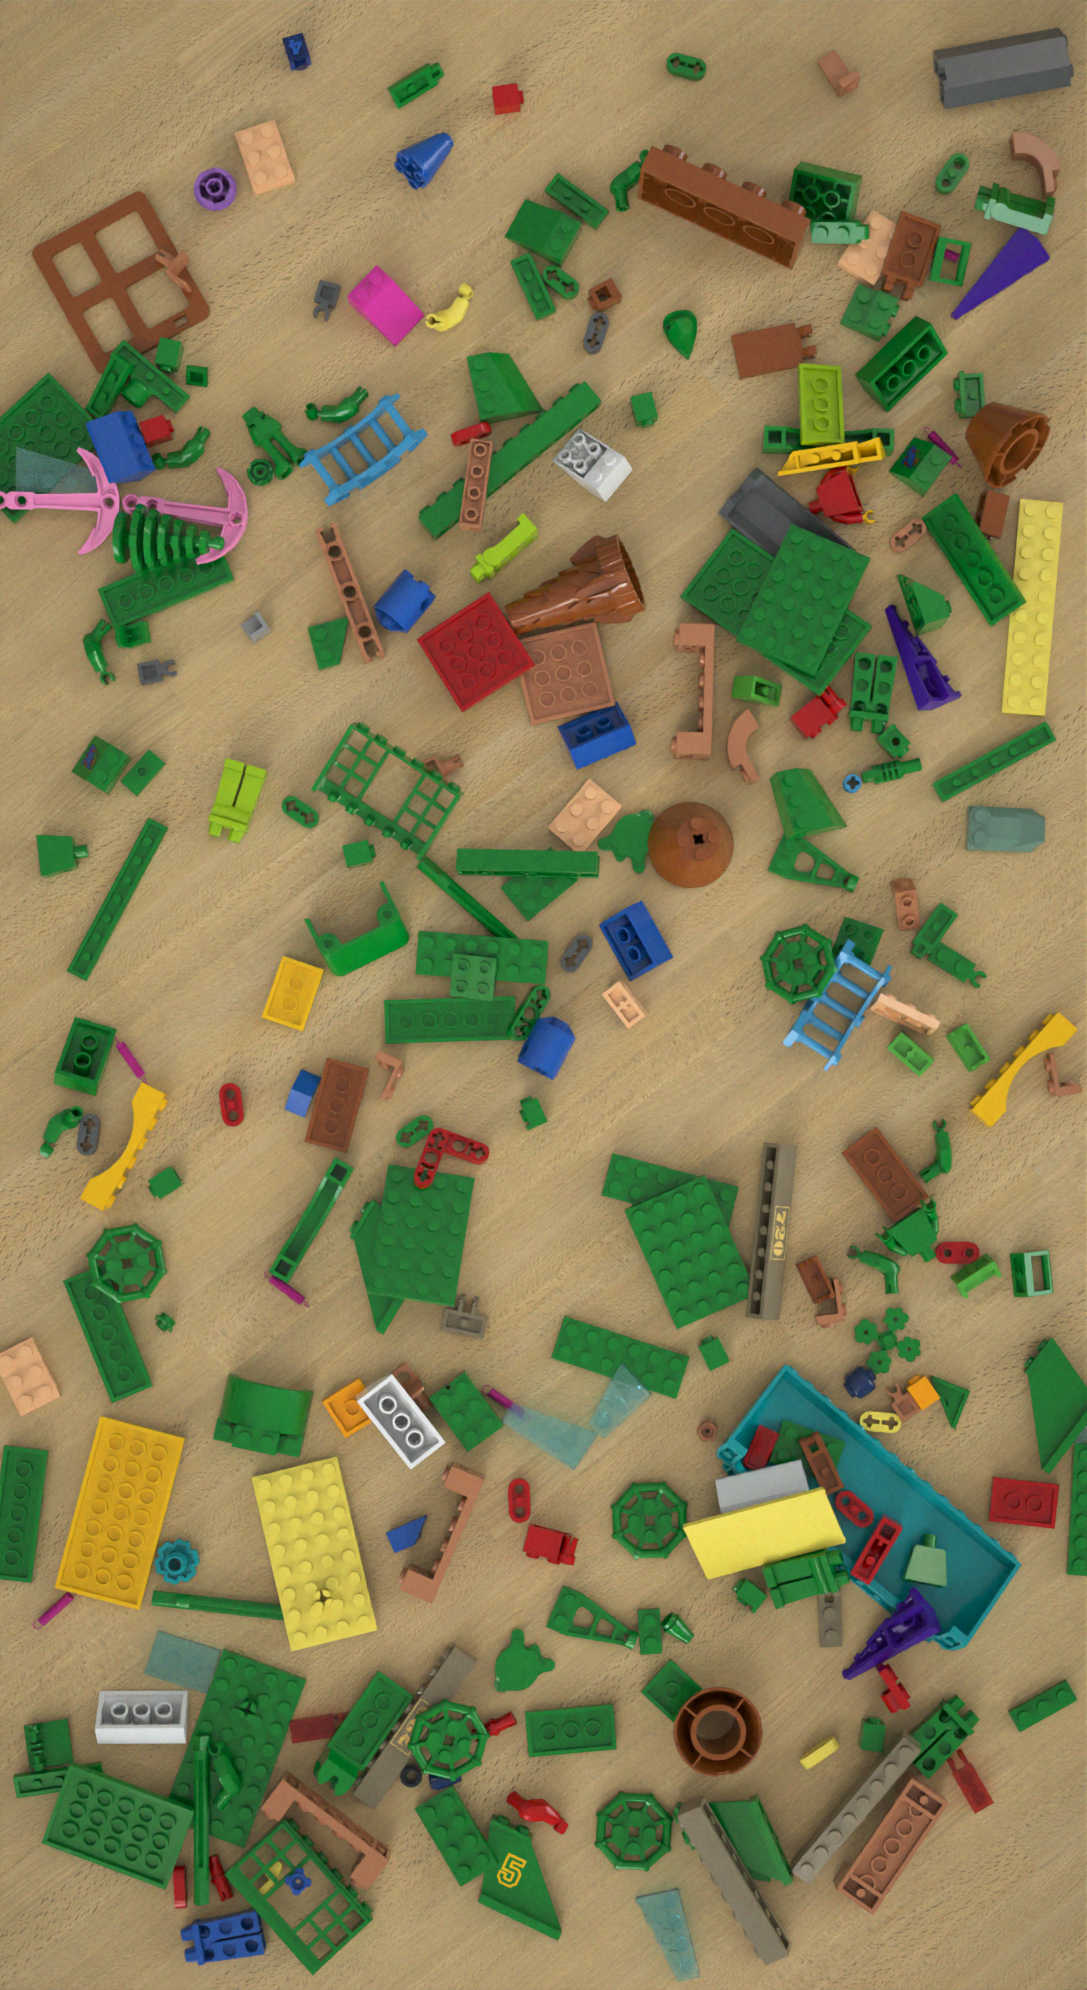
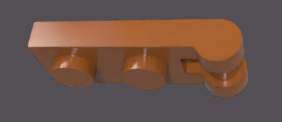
M817 1430L807 1438L802 1437L798 1439V1442L819 1487H823L826 1495H829L844 1488V1485ZM816 1443L819 1449L811 1452L809 1446Z

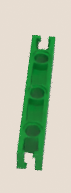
M457 848L456 871H458L459 875L599 879L600 856H598V851Z

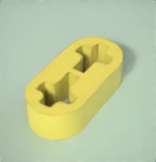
M868 1410L862 1412L859 1416V1424L866 1431L895 1433L901 1427L899 1416L892 1412ZM871 1415V1418L878 1420V1423H871L870 1427H867L863 1419ZM890 1417H893V1420L897 1423L892 1425V1429H889L887 1424H881L882 1420L888 1421Z
M830 1736L804 1753L799 1758V1761L805 1769H809L836 1751L840 1745L834 1736Z

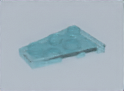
M622 1362L589 1421V1424L603 1439L652 1394Z

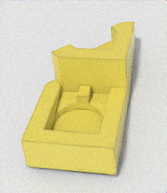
M278 1860L269 1870L280 1881L283 1864ZM269 1877V1881L258 1889L263 1896L275 1886V1883Z

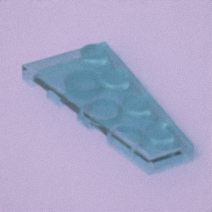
M516 1403L512 1404L501 1420L502 1423L573 1470H575L598 1436V1432L542 1414Z

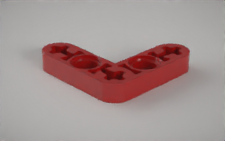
M435 1128L428 1136L413 1177L414 1184L422 1189L428 1188L432 1184L443 1153L481 1165L489 1157V1148L478 1141L442 1128ZM441 1135L442 1140L439 1141L437 1149L433 1148L435 1143L434 1137ZM460 1141L464 1144L465 1149L463 1151H456L452 1146L453 1143ZM470 1145L472 1146L469 1155H467L466 1153ZM482 1150L484 1156L477 1158L475 1152ZM433 1153L436 1155L437 1161L428 1163L425 1160V1155ZM425 1168L429 1169L426 1176L427 1179L421 1182L419 1176H422Z

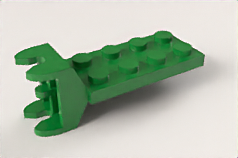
M377 1670L326 1744L329 1748L322 1752L316 1761L313 1774L317 1778L318 1783L321 1785L329 1780L330 1789H334L335 1796L346 1793L355 1782L359 1769L363 1771L414 1696Z

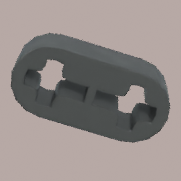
M595 313L590 318L583 341L584 350L589 354H597L602 349L609 326V319L604 313ZM599 319H602L605 326L601 325L599 331H595L596 323L594 321L597 322ZM593 336H597L596 344L598 346L595 345L593 348H590V344L587 342H591Z
M579 935L571 943L561 958V967L564 971L574 972L582 964L592 949V940L589 936ZM586 939L588 949L583 948L580 953L576 952L579 947L577 941ZM573 954L577 955L574 960L576 966L567 968L566 961H564L565 958L570 959Z
M87 1114L80 1120L77 1150L82 1155H92L97 1150L101 1121L96 1115ZM92 1118V1122H95L96 1126L91 1127V1132L88 1134V1126H85V1121H89ZM87 1136H90L89 1143L93 1144V1147L88 1149V1152H85L82 1143H86Z

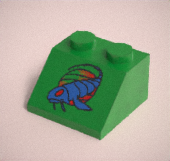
M914 437L889 470V473L924 497L947 466L952 456L935 444Z
M94 736L71 772L109 795L130 763L131 758L110 743Z

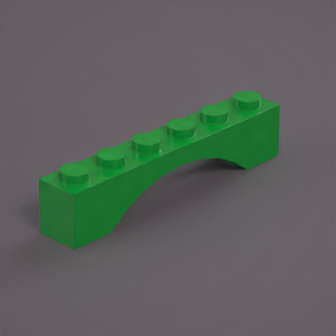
M764 426L762 431V453L791 454L797 450L822 447L801 445L800 429L787 426ZM871 428L844 431L845 443L858 441L859 444L880 437L886 456H891L894 451V429Z
M337 1157L334 1158L304 1214L271 1266L269 1273L286 1283L290 1282L356 1168Z

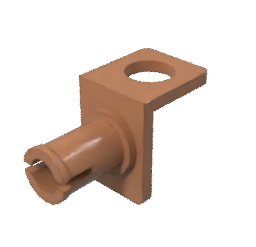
M160 249L158 252L162 255L157 253L155 261L168 268L165 273L173 283L190 293L191 288L178 277L190 260L186 252L181 250L175 258L164 249Z
M459 754L443 762L438 761L436 755L422 761L425 764L424 767L435 762L440 774L443 775L442 779L448 782L446 778L447 773L464 767Z
M406 1363L401 1364L391 1373L396 1379L402 1371L409 1373L408 1381L399 1383L421 1411H427L433 1403L423 1392L424 1386L421 1380Z

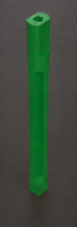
M427 856L418 864L417 868L446 892L494 936L518 938Z
M153 1591L152 1606L284 1621L281 1605Z
M204 1734L193 1736L195 1810L194 1905L197 1906L209 1904V1736Z

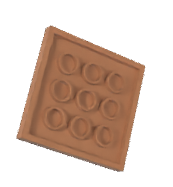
M596 622L519 639L536 665L519 676L531 726L616 706Z

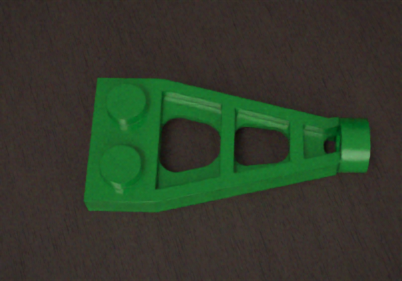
M783 834L767 870L788 880L841 888L853 893L859 880L858 876L847 872L806 839L801 837L786 841L785 834ZM800 852H805L814 859L815 866L812 871L802 872L794 868V863ZM824 863L834 869L835 874L832 879L827 880L816 875L820 864ZM849 878L847 884L845 885L844 879Z
M565 1585L562 1587L546 1627L566 1636L623 1645L631 1650L634 1648L639 1633L627 1628L585 1594ZM580 1607L586 1608L594 1616V1621L588 1628L577 1627L573 1624L576 1611ZM600 1619H604L614 1626L611 1635L607 1636L596 1632L595 1629ZM628 1634L626 1641H624L623 1636Z

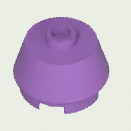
M215 167L201 172L194 184L196 200L208 210L217 211L225 209L234 201L237 193L234 178L230 173L221 168Z

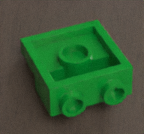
M858 284L840 324L879 342L881 336L886 337L891 327L888 324L890 317L895 318L900 306L897 305L898 298L881 290L877 292L862 284Z

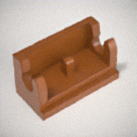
M991 490L980 494L975 522L985 538L993 540V538H1001L1010 496Z
M816 1255L795 1264L814 1304L822 1303V1301L836 1296Z

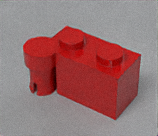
M829 685L820 697L817 695L791 716L789 721L805 740L809 737L814 739L822 732L820 728L826 723L829 726L839 718L837 714L848 704L843 698L840 699Z
M529 1523L523 1552H527L526 1556L534 1559H539V1556L548 1558L547 1562L560 1565V1563L573 1566L576 1559L574 1554L579 1539L573 1537L570 1544L572 1534Z

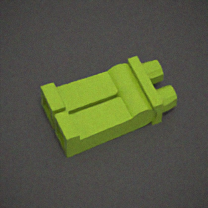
M524 513L517 518V527L494 548L486 549L483 556L479 553L475 557L476 564L469 571L478 584L486 577L492 580L495 577V573L500 571L538 538L537 528Z
M229 758L225 759L216 799L208 818L210 822L209 835L220 838L223 827L231 829L228 841L240 844L244 834L248 833V826L268 776L267 770L248 764L246 766L245 763Z

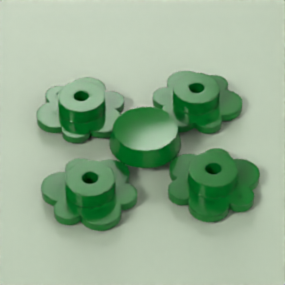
M900 1307L896 1309L888 1308L886 1310V1317H884L883 1322L888 1324L889 1331H883L880 1335L876 1331L877 1325L870 1323L867 1319L861 1320L860 1324L854 1327L856 1332L855 1340L857 1342H864L866 1345H869L872 1340L878 1339V1345L882 1348L878 1352H871V1358L866 1361L867 1367L872 1369L874 1374L880 1372L885 1374L890 1370L889 1364H891L892 1359L887 1357L888 1354L885 1350H892L896 1346L899 1351L898 1356L905 1358L908 1362H913L916 1356L921 1354V1350L918 1349L920 1347L918 1339L911 1340L910 1337H905L903 1341L897 1343V1337L893 1332L898 1329L903 1330L905 1328L904 1323H907L909 1320V1316L903 1313Z

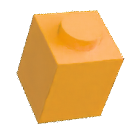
M916 1374L907 1380L908 1385L905 1386V1389L921 1410H924L940 1399L924 1375L919 1376Z

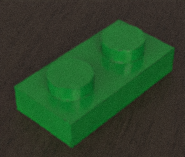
M637 1609L640 1655L662 1654L660 1609Z

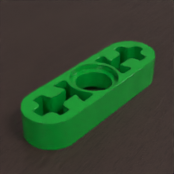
M538 985L529 990L507 1028V1035L512 1041H523L528 1037L537 1018L540 1017L550 1000V990L546 986ZM542 991L541 996L543 997V999H538L536 1001V999L538 998L536 992ZM527 1007H530L534 1013L530 1020L524 1016V1010ZM521 1026L520 1032L522 1034L516 1036L517 1032L514 1029Z

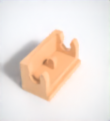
M623 980L618 981L602 994L628 1029L648 1015L647 1011Z

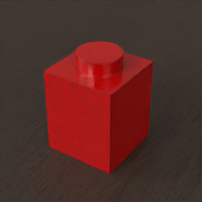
M517 83L492 86L495 115L520 112V104H524L523 91H518Z
M163 414L139 422L145 442L149 448L173 440L171 435L172 432H175L171 420H166Z

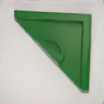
M931 1375V1381L940 1397L939 1400L949 1424L955 1429L970 1391Z

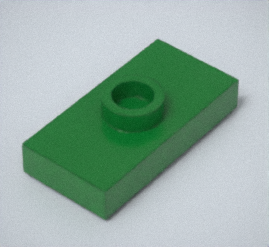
M148 750L120 782L138 797L166 764L152 751Z

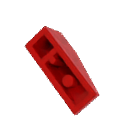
M883 1513L850 1574L869 1585L902 1531V1524Z

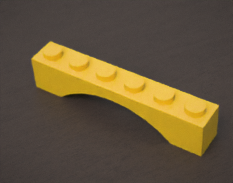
M1059 1012L1053 1015L1049 1013L1041 1023L1044 1025L1039 1031L1035 1029L1028 1036L1029 1042L1025 1047L1021 1045L1013 1053L1015 1058L1010 1063H1004L999 1069L1001 1074L996 1079L991 1078L984 1086L986 1091L981 1096L977 1094L970 1102L972 1106L969 1111L987 1127H992L1006 1111L1009 1087L1019 1069L1038 1053L1053 1047L1064 1046L1078 1030Z
M141 1083L132 1100L134 1122L132 1135L126 1150L111 1168L89 1180L80 1197L81 1200L102 1211L112 1208L117 1198L114 1196L117 1189H122L127 1180L125 1177L127 1170H132L137 1161L136 1153L138 1150H143L148 1140L145 1138L148 1131H153L158 1122L156 1119L158 1112H163L168 1103L166 1093L147 1083Z

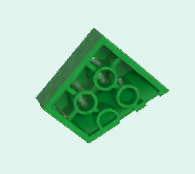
M801 161L794 168L789 201L801 205L806 210L804 217L811 221L813 219L854 220L862 176Z
M487 352L467 357V365L480 423L489 422V424L538 414L543 411L510 354Z
M902 574L896 575L916 636L942 628L949 619L950 613H952L951 605L948 600L945 601L944 595Z
M794 768L776 772L769 779L786 841L847 827L811 769Z

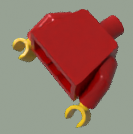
M849 465L830 469L820 481V486L816 488L819 499L809 502L811 513L816 514L823 511L826 518L846 525L860 524L862 522L866 525L873 523L875 520H868L867 514H872L874 511L868 510L863 514L860 513L864 510L852 475L856 474L859 467L851 469Z

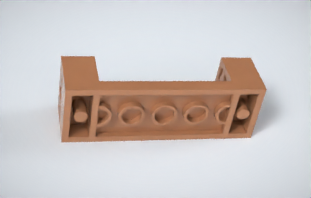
M680 623L678 629L674 630L673 646H677V652L700 653L698 668H702V673L698 677V690H702V695H699L697 702V711H701V717L699 716L697 720V732H677L676 736L672 737L670 754H674V759L709 760L711 756L715 624Z
M454 1461L451 1466L446 1465L441 1480L444 1481L443 1487L462 1494L457 1507V1511L460 1512L459 1516L453 1517L448 1530L451 1532L450 1537L445 1536L439 1551L443 1554L441 1558L436 1557L431 1571L412 1563L409 1564L408 1568L403 1567L398 1583L401 1584V1591L431 1604L433 1603L484 1482V1474Z
M286 1770L265 1797L261 1809L264 1810L263 1814L268 1819H275L279 1822L294 1801L298 1802L297 1806L301 1810L311 1812L315 1815L314 1819L323 1826L328 1825L333 1829L332 1833L341 1840L345 1838L351 1843L350 1847L353 1850L361 1853L352 1865L350 1877L352 1878V1883L358 1888L362 1889L364 1887L368 1890L389 1862L391 1850Z
M909 1771L904 1774L895 1788L898 1796L851 1865L844 1863L832 1880L837 1891L872 1915H874L948 1806V1802L942 1794Z

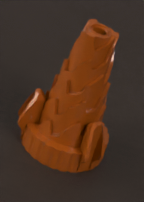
M616 534L608 538H603L599 535L592 537L570 557L571 563L575 566L558 572L559 576L543 582L534 590L524 593L523 598L505 605V611L515 634L520 636L541 627H549L560 623L567 625L582 618L585 621L594 618L596 623H627L632 620L635 614L645 611L646 603L638 576L619 535Z

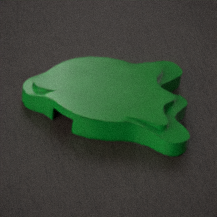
M642 810L639 813L622 817L616 823L612 833L598 841L599 849L612 851L618 862H622L626 857H629L633 870L636 873L644 872L645 856L649 852L647 842L653 824V813L649 810Z
M518 1628L514 1629L509 1646L496 1659L494 1688L501 1693L508 1690H524L531 1686L540 1674L552 1671L555 1668V1663L550 1658L542 1657L537 1644L526 1647L524 1645L523 1631Z

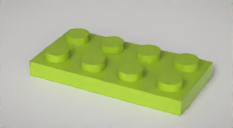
M799 363L797 375L800 444L829 446L845 443L841 366Z

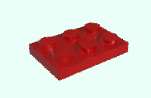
M992 1476L988 1521L1055 1529L1059 1484Z

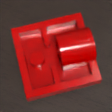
M881 1663L875 1666L888 1686V1689L880 1694V1698L890 1713L909 1708L911 1705L908 1699L911 1697L901 1682L896 1684L895 1681L898 1680V1677L890 1665L884 1666Z

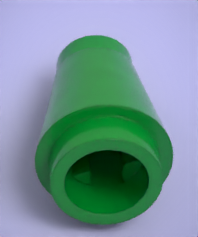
M671 1612L661 1623L664 1632L685 1644H688L694 1637V1634L679 1614L675 1615Z

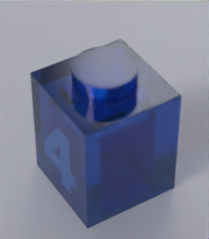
M303 32L282 38L291 71H301L312 65Z

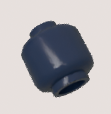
M857 1366L845 1375V1383L843 1385L852 1398L862 1399L876 1388L874 1380L877 1377L870 1368L865 1369L862 1366Z

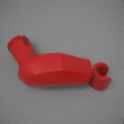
M516 1791L508 1795L506 1802L519 1811L520 1818L529 1822L544 1821L552 1825L556 1832L565 1834L568 1823L546 1800H525Z

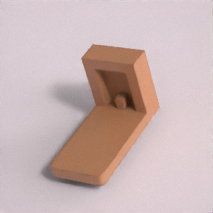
M835 50L818 60V66L839 97L846 93L850 94L858 88L861 76L857 70L850 73Z
M898 878L896 881H891L890 890L895 899L899 931L919 928L917 892L912 879Z
M837 1277L831 1278L832 1288L836 1295L834 1297L836 1312L815 1315L816 1324L821 1325L822 1328L835 1327L834 1323L844 1322L843 1316H847L846 1305L841 1303L840 1297L841 1294H844L842 1281L838 1282Z

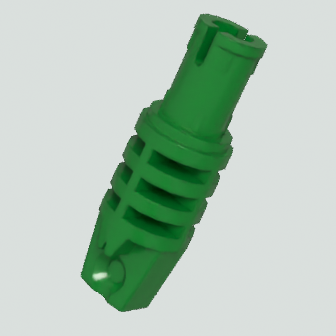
M920 758L903 762L894 760L871 766V770L861 773L863 784L875 782V785L901 779L904 777V774L921 771L922 765Z

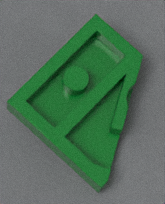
M348 617L308 627L319 670L341 664L347 625L349 623Z

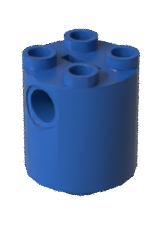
M406 569L398 575L373 606L378 622L390 632L401 631L405 634L410 631L436 598L429 591L430 587L422 580H419V582L413 579L414 576Z
M554 1016L537 1018L518 1055L517 1062L553 1080L557 1076L576 1039L569 1025Z

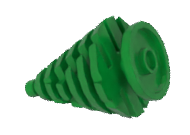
M140 503L135 506L132 518L129 513L119 511L114 520L112 547L115 561L119 564H125L131 558L132 567L137 574L145 572L147 569L158 568L160 564L162 566L169 565L173 560L175 562L183 561L186 555L188 559L197 556L198 551H200L201 555L209 553L210 548L222 550L225 546L223 537H211L210 532L204 529L201 530L199 536L197 526L189 524L186 530V523L184 521L176 519L174 522V518L167 514H163L161 517L159 511L155 509L149 510L147 506Z

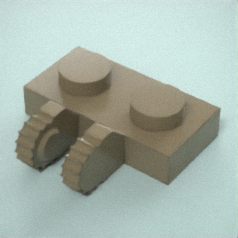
M461 1293L458 1310L445 1308L440 1330L483 1339L488 1317L476 1314L479 1297L474 1296L471 1313L463 1312L466 1294Z

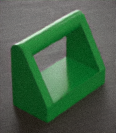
M938 237L928 280L963 286L972 243ZM947 243L962 246L955 281L939 278Z
M1049 1250L1010 1253L1014 1297L1053 1294ZM1041 1255L1044 1290H1034L1031 1257Z

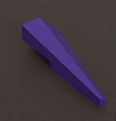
M1019 227L956 307L951 317L955 320L959 319L962 315L975 309L979 304L1006 289L1024 275L1029 274L1038 266L1046 263L1050 256L1038 238L1026 229Z
M895 605L888 606L885 609V613L918 711L933 710L959 699L962 696L959 691L955 692L948 683L950 678L947 675L943 676L936 665L938 663L921 639L918 636L914 637L909 631L908 626L910 624L907 620L902 621Z
M912 1587L908 1591L910 1594L903 1602H899L896 1605L897 1610L890 1618H886L866 1642L867 1646L861 1654L857 1653L855 1655V1661L852 1665L842 1671L844 1679L851 1680L942 1631L935 1610L916 1588Z

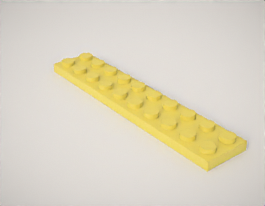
M1019 500L1012 580L1027 602L1009 614L1000 713L1037 717L1045 716L1063 503Z

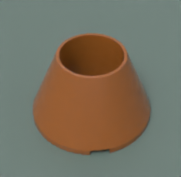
M997 402L985 405L976 413L967 427L965 439L988 485L993 488L1004 487L1017 479L1015 475L1022 469L1027 470L1042 451L1049 436L1050 427L1047 425V421L1049 422L1050 420L1045 414Z
M711 1687L692 1695L680 1708L673 1730L674 1742L683 1761L696 1772L711 1777L732 1775L744 1769L757 1755L763 1738L761 1718L754 1704L742 1693L726 1687ZM722 1710L734 1716L732 1727L721 1738L711 1740L696 1734L699 1721L709 1712Z

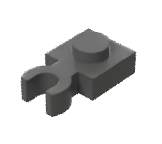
M323 280L319 281L314 302L319 305L313 310L314 318H317L318 313L323 311L325 312L324 320H329V307H336L341 291L340 285Z
M158 659L138 663L137 667L141 685L146 686L163 682V675L168 677L177 676L176 671H168V667L174 665L175 661L167 660L163 665H160Z

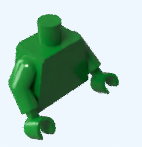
M929 1196L930 1202L928 1204L921 1200L920 1203L923 1208L919 1207L888 1229L882 1226L884 1233L879 1235L876 1232V1237L890 1251L901 1256L909 1255L913 1257L919 1253L925 1262L932 1260L936 1257V1254L930 1245L937 1241L936 1236L939 1233L938 1215L935 1209L936 1202L931 1196Z

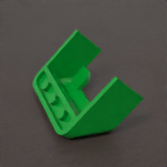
M383 881L379 882L388 903L382 905L377 911V919L381 926L341 945L339 939L331 933L318 936L309 918L304 919L330 971L338 977L350 974L406 946L409 942V932Z

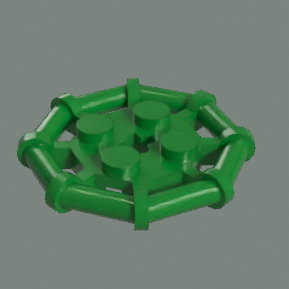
M805 923L802 926L791 929L777 930L763 956H760L766 989L772 990L792 1005L798 1001L823 996L822 992L838 970L835 965L831 945L832 940L810 928L809 924ZM801 935L798 942H791L789 944L786 938ZM808 937L818 942L819 946L814 948L807 943ZM780 943H782L784 948L778 958H773V954ZM823 950L827 966L822 965V962H820L819 956ZM800 958H802L803 960L801 963L804 966L803 968L798 967L796 970L795 961L800 960ZM771 962L776 963V969L779 974L776 978L773 977ZM821 970L825 971L820 981L816 985L814 981L818 977L819 973L821 972ZM784 980L792 985L791 991L789 992L778 984ZM802 985L811 986V990L798 993V987H802Z
M138 1223L103 1229V1233L90 1252L86 1253L92 1288H97L116 1301V1304L142 1298L149 1299L157 1284L168 1271L165 1267L161 1245L163 1242L161 1239L158 1240L138 1226ZM130 1234L129 1241L116 1243L113 1238ZM135 1235L151 1246L146 1249L134 1242ZM109 1240L112 1247L105 1256L98 1255ZM154 1250L156 1267H152L149 1264L148 1252ZM130 1258L133 1265L132 1268L127 1267L123 1269L121 1260ZM97 1260L103 1261L106 1274L101 1278ZM147 1272H155L148 1284L144 1286L141 1281ZM109 1278L119 1285L118 1292L103 1281ZM137 1284L140 1289L123 1293L124 1286Z
M665 1481L658 1483L632 1482L624 1494L615 1503L611 1504L613 1534L611 1536L633 1556V1559L669 1558L668 1555L687 1537L683 1530V1524L687 1523L688 1503L687 1501L684 1502L668 1487ZM658 1491L656 1497L642 1498L640 1492ZM636 1494L638 1500L631 1508L623 1507ZM662 1494L674 1503L675 1506L669 1508L660 1500ZM678 1511V1528L672 1526V1513ZM621 1512L627 1514L628 1527L622 1530ZM646 1515L649 1517L654 1515L655 1524L645 1525L646 1520L644 1517ZM670 1531L677 1533L665 1546H663L661 1540ZM630 1532L639 1540L637 1547L624 1534ZM643 1543H658L660 1549H642Z
M442 1699L440 1703L421 1714L417 1713L407 1748L411 1750L424 1775L431 1774L450 1779L452 1782L471 1769L481 1766L482 1756L487 1739L490 1737V1732L486 1730L476 1712V1707ZM448 1710L464 1715L462 1718H452V1716L448 1715ZM443 1711L441 1718L432 1723L428 1720ZM468 1719L472 1721L477 1732L470 1733L465 1724ZM423 1725L428 1727L427 1736L425 1739L419 1740ZM448 1734L449 1737H455L452 1740V1744L443 1743L445 1735ZM473 1739H478L475 1753L473 1755L469 1752V1749L471 1747V1741ZM426 1746L431 1754L428 1761L420 1747ZM465 1756L470 1759L454 1769V1762ZM436 1760L441 1763H448L449 1770L432 1765Z
M620 1791L611 1802L596 1813L597 1828L594 1845L601 1850L616 1870L650 1871L649 1868L667 1852H671L673 1816L667 1813L652 1793L638 1794ZM627 1802L644 1804L642 1808L635 1809L628 1807ZM619 1805H623L624 1809L615 1817L609 1815ZM649 1805L660 1817L659 1819L654 1820L647 1812ZM606 1821L612 1823L611 1836L605 1837ZM663 1825L662 1841L656 1839V1826ZM630 1826L633 1828L638 1826L640 1828L637 1836L629 1835ZM614 1842L621 1850L619 1856L607 1845L608 1843ZM653 1844L659 1846L647 1859L645 1858L644 1852ZM626 1854L640 1855L641 1861L623 1859Z

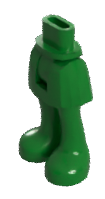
M255 406L243 414L242 418L247 423L246 427L254 445L262 447L273 459L276 465V477L279 480L287 478L293 472L294 467L274 446L272 441L276 440L296 467H299V464L305 459L304 454L308 450L292 444L282 433V425L263 411L259 412Z

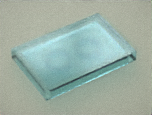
M158 1630L144 1674L207 1694L221 1650Z

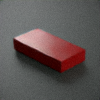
M760 1424L742 1465L751 1470L765 1468L780 1433Z

